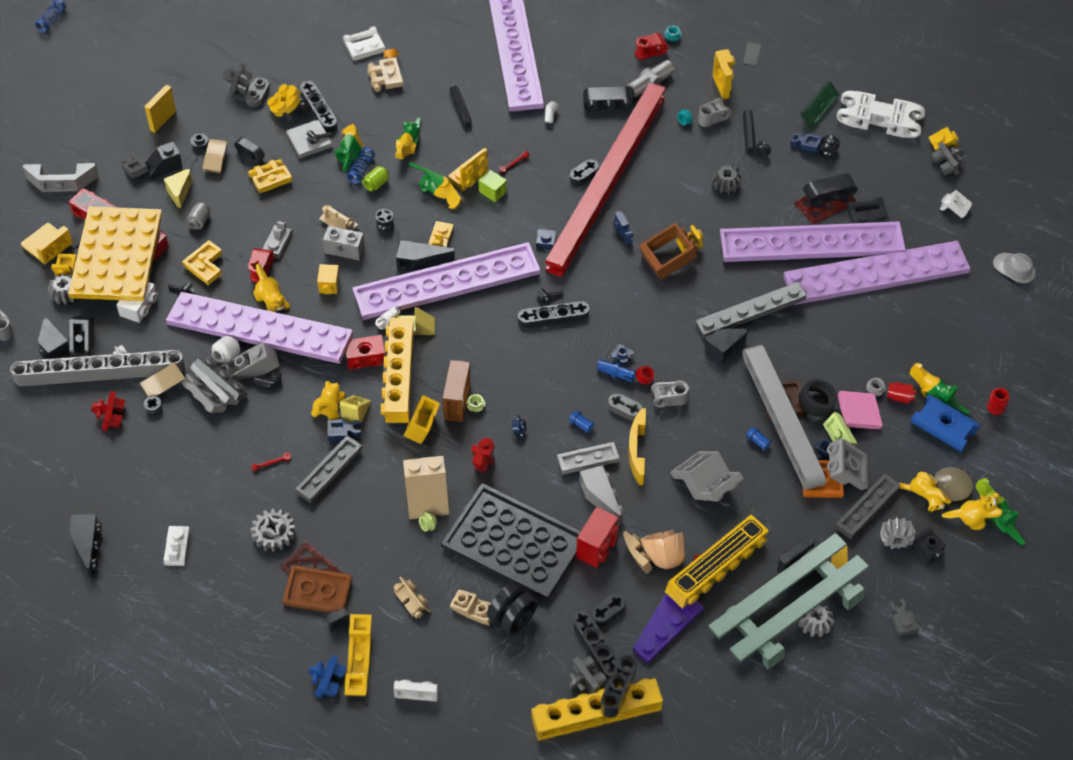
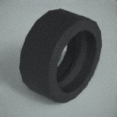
M821 379L809 380L803 386L798 396L802 408L807 413L817 417L827 416L838 401L837 392L834 387ZM809 391L820 393L825 397L827 404L815 402L811 398Z

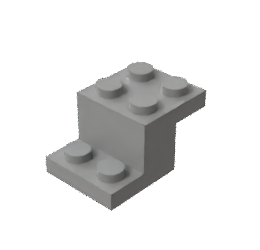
M699 451L670 472L673 479L684 480L694 499L711 500L713 502L723 498L725 492L735 489L738 483L744 479L740 472L729 471L719 451Z

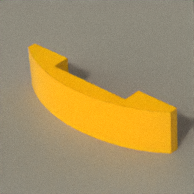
M642 408L634 419L630 431L628 450L630 468L639 485L644 483L645 458H637V435L645 434V408Z
M350 615V640L345 696H366L372 615Z

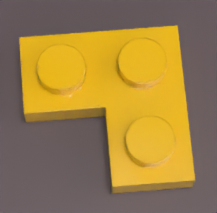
M208 240L183 260L182 264L187 270L209 285L222 275L221 270L212 264L213 261L222 255V249Z

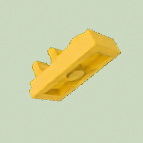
M436 221L428 244L448 247L454 230V224Z

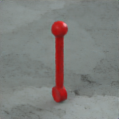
M524 151L522 155L515 159L513 162H511L505 167H500L499 172L501 174H505L508 168H510L523 158H528L529 153L527 151Z
M285 453L283 457L261 464H253L251 469L257 471L261 467L283 460L290 461L291 454Z

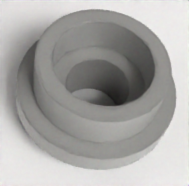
M872 378L866 385L867 392L875 394V396L882 395L886 389L883 380L880 378Z

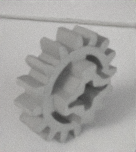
M274 509L271 510V513L265 510L264 516L257 515L258 521H252L251 534L253 541H256L258 547L263 545L265 551L269 547H271L272 552L275 551L276 547L282 550L283 544L289 546V539H294V532H296L293 518L290 519L289 513L283 515L281 509L278 513H275Z

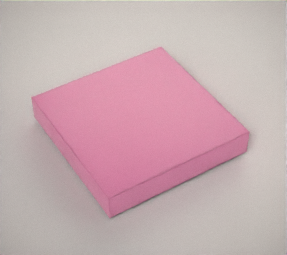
M839 391L837 396L843 420L847 427L881 429L883 425L875 394Z

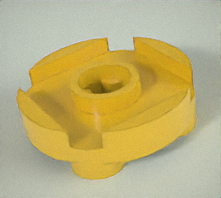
M283 84L279 87L278 92L268 100L267 104L276 116L281 117L283 116L282 113L287 112L289 114L298 106L301 100L299 98L301 92L294 85L287 86Z

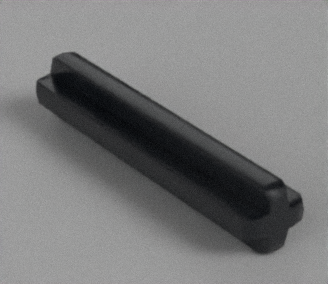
M456 85L451 86L449 92L462 124L465 127L471 126L472 119L460 90Z
M745 109L743 111L745 147L747 152H754L752 110Z

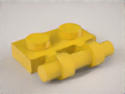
M281 159L268 161V164L253 167L254 169L248 171L249 177H252L253 183L260 194L292 182V176L286 166L283 165Z

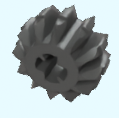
M726 165L723 167L718 166L712 173L711 182L715 190H720L721 193L727 192L729 195L730 191L735 193L740 188L742 176L738 168L733 169V165L730 167Z

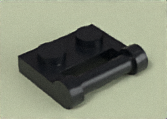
M877 197L875 200L856 203L850 201L846 203L852 224L891 222L884 206L883 197ZM877 207V209L860 212L855 211L857 209Z

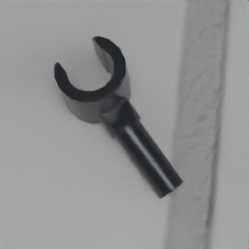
M310 130L306 133L308 136L306 139L311 144H316L321 138L332 137L331 132L316 135Z
M187 282L184 286L168 285V289L192 294L195 289L191 288L193 284Z
M540 289L537 292L539 295L536 297L540 302L546 303L550 298L562 296L564 293L563 291L547 293L544 289Z

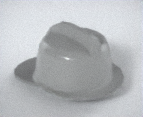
M1001 253L993 260V266L997 271L1018 283H1029L1035 277L1033 262L1024 253Z

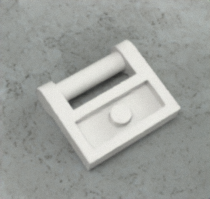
M375 26L367 31L343 36V41L353 61L385 51V46ZM372 36V38H369V39H366V40H362V41H359V42H356V43H353V44L351 43V42H354V41H357V40L364 39V38H367V37Z

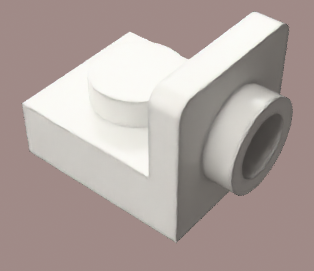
M955 190L953 193H948L943 197L940 210L943 211L949 207L958 216L963 218L966 216L972 203Z

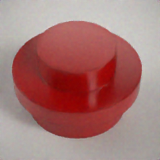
M641 366L636 370V378L641 384L648 385L654 379V371L649 366Z

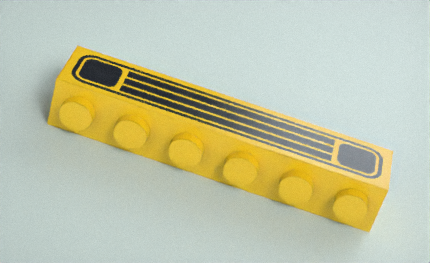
M750 515L668 582L665 593L682 609L688 604H694L699 598L698 595L702 592L704 594L707 593L715 581L720 582L726 576L727 571L730 569L732 571L735 570L743 558L748 559L753 554L756 547L761 548L767 542L766 536L769 530L753 515Z

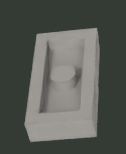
M278 221V226L274 225L263 249L272 250L274 258L280 259L293 231L286 228L285 222Z

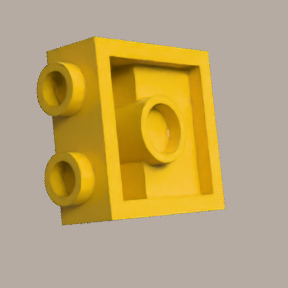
M728 49L715 51L712 76L722 100L729 99L730 91H732L731 81L734 78L732 69L735 65V59L733 55L731 56Z

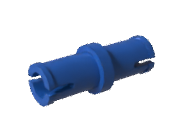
M600 359L597 364V371L610 374L613 378L619 377L632 383L636 377L634 375L636 374L635 370L622 367L619 363L613 364Z

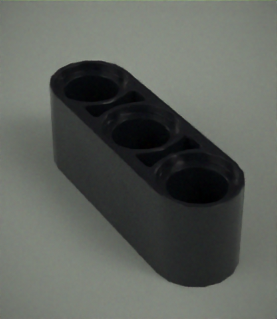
M627 86L586 88L583 91L584 108L588 111L630 109L633 106L632 89Z
M849 173L812 181L803 187V191L811 205H819L854 195L858 190Z
M623 655L619 658L603 692L600 710L605 717L613 718L618 715L635 678L637 662L631 655ZM628 666V667H630L631 669H630V670H624L622 667ZM620 684V685H622L623 687H622V688H616V687H614V685ZM612 702L615 706L609 707L606 703Z

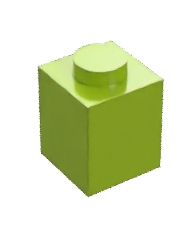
M489 170L479 179V192L496 202L507 192V180Z

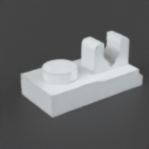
M169 526L164 566H185L190 536L189 527Z

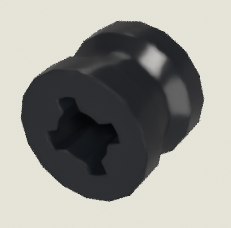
M380 209L376 212L377 228L383 232L390 231L394 227L393 212L389 209Z

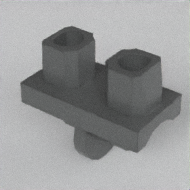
M241 63L238 71L233 68H227L223 72L224 80L232 82L229 93L233 95L236 91L245 94L249 88L252 73L245 70V64Z
M943 142L939 143V149L932 153L933 160L937 164L943 160L946 161L940 165V169L945 176L952 172L955 175L960 174L958 163L963 161L961 157L964 155V151L961 148L955 149L954 147H951L949 151Z
M590 656L582 660L578 657L572 660L574 663L572 670L574 672L569 675L572 679L569 687L572 690L579 688L581 692H584L587 688L590 694L597 693L599 689L607 684V678L601 671L594 676L591 675L590 671L595 669L596 665Z

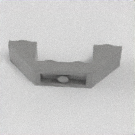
M78 163L76 174L45 175L41 164H23L26 178L42 192H76L98 178L95 163Z

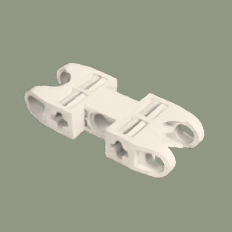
M846 91L841 96V102L847 105V108L838 110L837 119L845 125L868 130V125L873 124L887 127L886 134L907 138H915L921 134V126L915 123V120L924 118L925 109L918 104L894 99L893 105L874 101L875 94L860 91ZM845 97H851L853 100H848ZM913 111H919L921 114H916ZM909 129H916L917 131L912 132Z

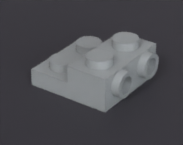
M842 438L830 443L827 448L830 462L827 466L830 478L842 485L851 483L860 490L867 489V454Z

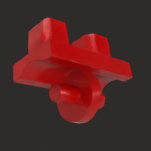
M110 391L106 405L102 399L98 403L92 404L91 411L96 414V418L100 419L104 415L101 430L107 431L108 427H120L122 415L113 414L112 410L123 412L125 400L115 397L116 392Z
M490 438L481 439L478 442V446L472 445L471 448L474 456L472 464L475 465L474 469L485 473L488 465H494L496 460L493 455L495 445Z

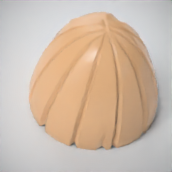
M674 530L641 538L646 554L659 568L670 569L677 567L685 559L686 552L684 551L683 533L674 534Z

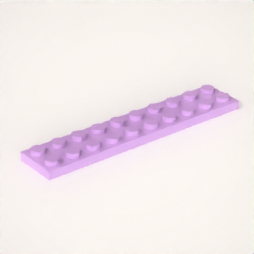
M489 0L509 112L544 108L523 0Z
M900 222L720 229L719 233L723 262L875 256L906 251Z
M957 240L908 249L905 252L886 253L786 271L783 277L787 286L799 282L805 292L806 300L794 304L797 305L969 273L970 266Z
M527 242L352 288L362 319L366 320L381 316L394 306H397L399 310H404L539 275L540 268L530 244Z
M185 292L180 293L166 319L168 325L220 337L230 336L237 341L255 345L265 342L273 349L339 364L354 335L352 329Z

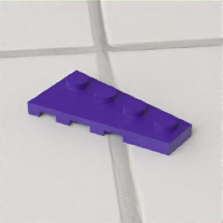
M665 594L635 643L633 652L649 664L704 611V606L696 600L694 604H688L682 609L668 594Z

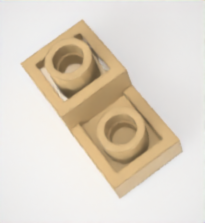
M209 140L203 171L221 173L223 160L226 155L227 141Z
M175 362L140 382V385L148 397L157 396L185 378Z
M625 531L623 533L624 539L633 558L641 569L648 574L653 568L649 562V556L643 552L641 539L633 533L631 535Z
M458 590L450 604L451 609L488 626L492 622L487 618L490 602L478 599L476 594Z

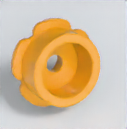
M397 49L385 50L383 58L390 59L396 57L397 60V56L400 53H398Z

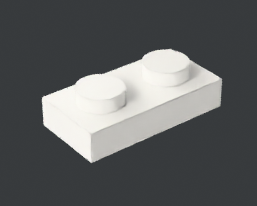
M395 681L394 695L395 698L437 701L438 686L431 682Z

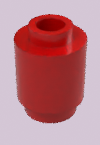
M900 382L890 383L887 398H891L892 401L909 404L910 401H914L916 390L913 389V385Z
M996 388L991 392L986 405L987 410L991 414L1001 415L1005 412L1010 400L1008 391L1004 388Z

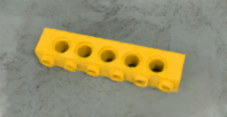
M390 318V326H386V337H389V341H385V352H388V356H384V368H387V372H383V383H386V387H382V399H385V403H381V415H385L386 423H409L414 340L413 318Z
M645 678L632 684L618 715L613 718L605 717L600 709L595 710L592 708L594 705L601 706V697L605 689L589 695L580 694L576 698L569 700L560 699L549 705H537L531 710V718L538 741L662 710L663 699L656 678L650 680ZM639 695L642 697V699L637 700L634 699L633 696ZM612 702L606 703L609 707L615 706ZM577 710L580 714L574 715L571 712ZM556 715L560 719L552 720L550 717Z

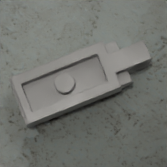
M192 373L186 374L185 379L181 383L193 393L194 398L199 400L208 412L225 411L227 405L221 403L218 400L219 397L209 391L204 382H200Z

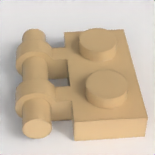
M396 57L379 60L380 65L375 66L374 63L368 64V75L371 77V86L375 92L381 91V85H385L386 89L403 86Z

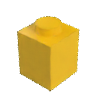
M319 265L317 281L319 293H338L340 277L338 265Z

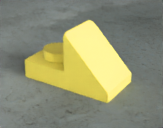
M415 307V316H397V318H413L414 335H435V317Z

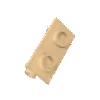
M325 205L322 208L324 214L319 219L329 226L353 231L359 225L352 218H348L333 209L331 205Z
M399 577L402 583L394 585V593L402 603L408 599L410 600L404 606L412 617L420 618L424 610L431 612L427 606L429 602L422 594L418 595L415 591L417 586L413 581Z

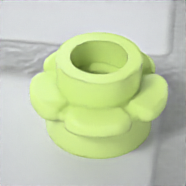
M479 394L471 395L466 402L468 404L467 408L470 411L480 412L485 407V400Z
M425 512L419 518V523L423 531L427 532L435 529L437 520L433 514Z

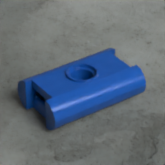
M929 394L925 401V407L920 413L918 411L915 412L911 423L962 453L965 449L967 438L970 434L975 436L981 424Z

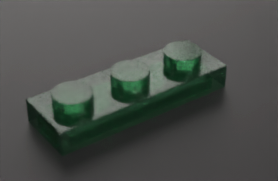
M831 81L826 82L801 111L800 115L808 127L814 126L840 95Z

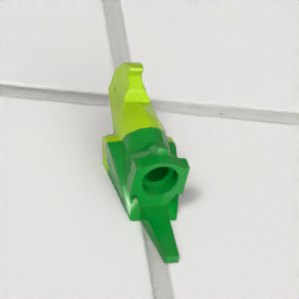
M986 478L979 480L975 486L980 495L990 496L996 493ZM999 496L997 507L1002 510V515L989 519L1003 533L1007 532L1023 546L1025 541L1015 529V520L1019 513L1016 510H1011L1007 501Z

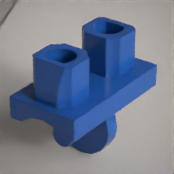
M331 656V659L327 661L325 669H323V662H318L317 666L309 668L308 673L313 676L311 682L317 683L318 679H321L315 696L321 698L325 694L334 697L337 694L340 684L330 681V678L334 676L341 679L346 670V666L337 662V656Z

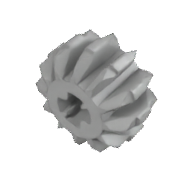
M62 273L61 277L55 275V280H50L48 292L51 299L56 301L58 305L62 302L66 305L69 301L74 303V298H70L68 294L72 280L71 274L65 276Z
M897 517L894 520L888 519V522H884L880 531V537L884 542V546H890L891 549L907 548L908 545L913 544L916 535L911 521H906L905 518L898 519Z
M819 604L799 619V627L804 628V634L810 632L811 637L817 634L821 638L823 633L828 634L830 632V627L833 626L834 621L832 619L833 612L828 611V605L821 607V604Z

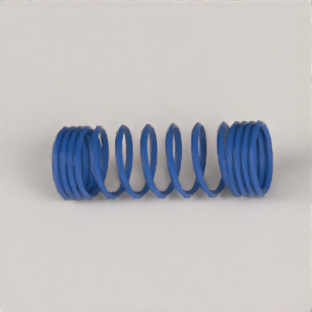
M54 0L53 4L48 7V10L43 13V16L37 20L35 25L38 30L46 32L50 24H53L55 19L58 18L59 15L52 8L58 11L59 15L66 9V5L62 0ZM49 11H52L57 17H54ZM47 14H49L51 17H53L54 20H51V19L47 16ZM44 17H47L52 23H49Z
M364 147L357 161H355V164L347 174L350 182L355 184L360 182L362 175H364L368 165H370V162L375 157V152L371 148ZM360 158H363L365 161L369 162V164H367L364 161H361ZM358 161H360L364 165H367V167L365 168L363 165L359 164ZM356 165H359L361 168H364L365 171L356 167ZM354 168H357L359 171L363 172V174H360L359 172L355 171Z

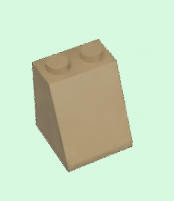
M443 456L403 460L409 519H418L425 512L434 516L449 515Z

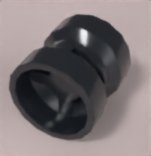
M833 135L825 136L818 149L819 156L826 160L833 159L836 150L840 146L839 139Z

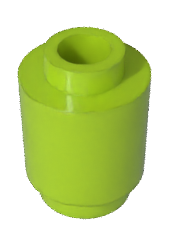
M377 166L364 177L363 185L369 191L377 190L389 180L388 171L384 167Z

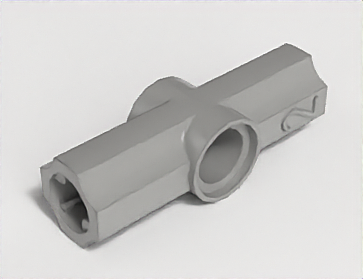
M669 60L664 61L653 69H644L640 77L627 84V87L632 89L633 97H637L645 91L649 83L660 86L662 80L672 75L675 69Z

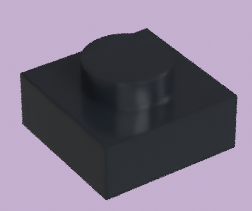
M345 608L335 610L329 616H326L327 625L331 633L350 624L349 614Z

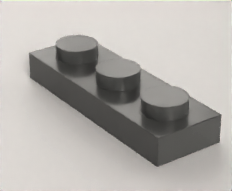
M205 357L196 360L194 365L232 398L241 400L245 399L248 395V392L244 390V386L240 382L234 381L226 370L220 369L212 358Z

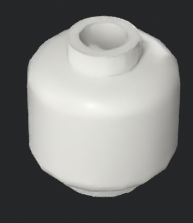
M223 336L212 345V356L219 363L224 364L240 354L238 341L230 336Z

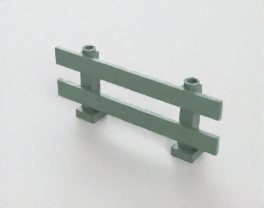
M835 533L816 548L809 549L805 556L739 604L729 607L725 614L708 625V627L719 639L736 627L745 638L730 648L733 655L742 662L758 651L763 656V665L769 670L784 659V647L780 643L774 645L771 640L836 592L843 597V606L847 610L864 599V588L859 583L854 586L850 581L867 570L869 565L857 555L837 569L828 559L846 547L847 544ZM814 569L824 578L823 581L759 628L749 619L751 615Z

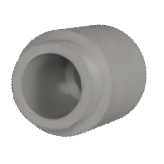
M202 202L193 206L186 218L188 225L192 229L203 228L210 215L209 206Z

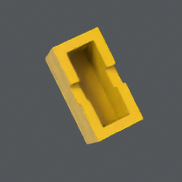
M422 395L403 436L421 444L430 430L440 403Z

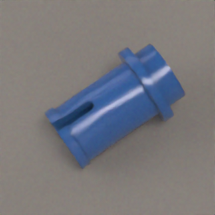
M575 410L569 417L572 425L576 424L586 433H589L595 425L594 422L583 416L581 411L577 412Z
M752 427L746 434L748 440H752L765 451L772 441L759 432V428Z

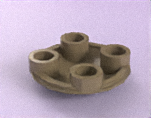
M943 468L934 477L937 481L936 487L941 489L951 501L967 500L973 490L970 476L959 468Z

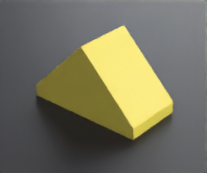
M189 169L164 179L167 192L179 208L182 207L193 182Z
M352 395L340 401L341 418L347 419V422L350 423L355 420L362 422L371 400Z

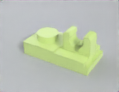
M834 412L823 424L833 442L842 438L853 446L857 444L850 428L846 426L843 418L837 412Z

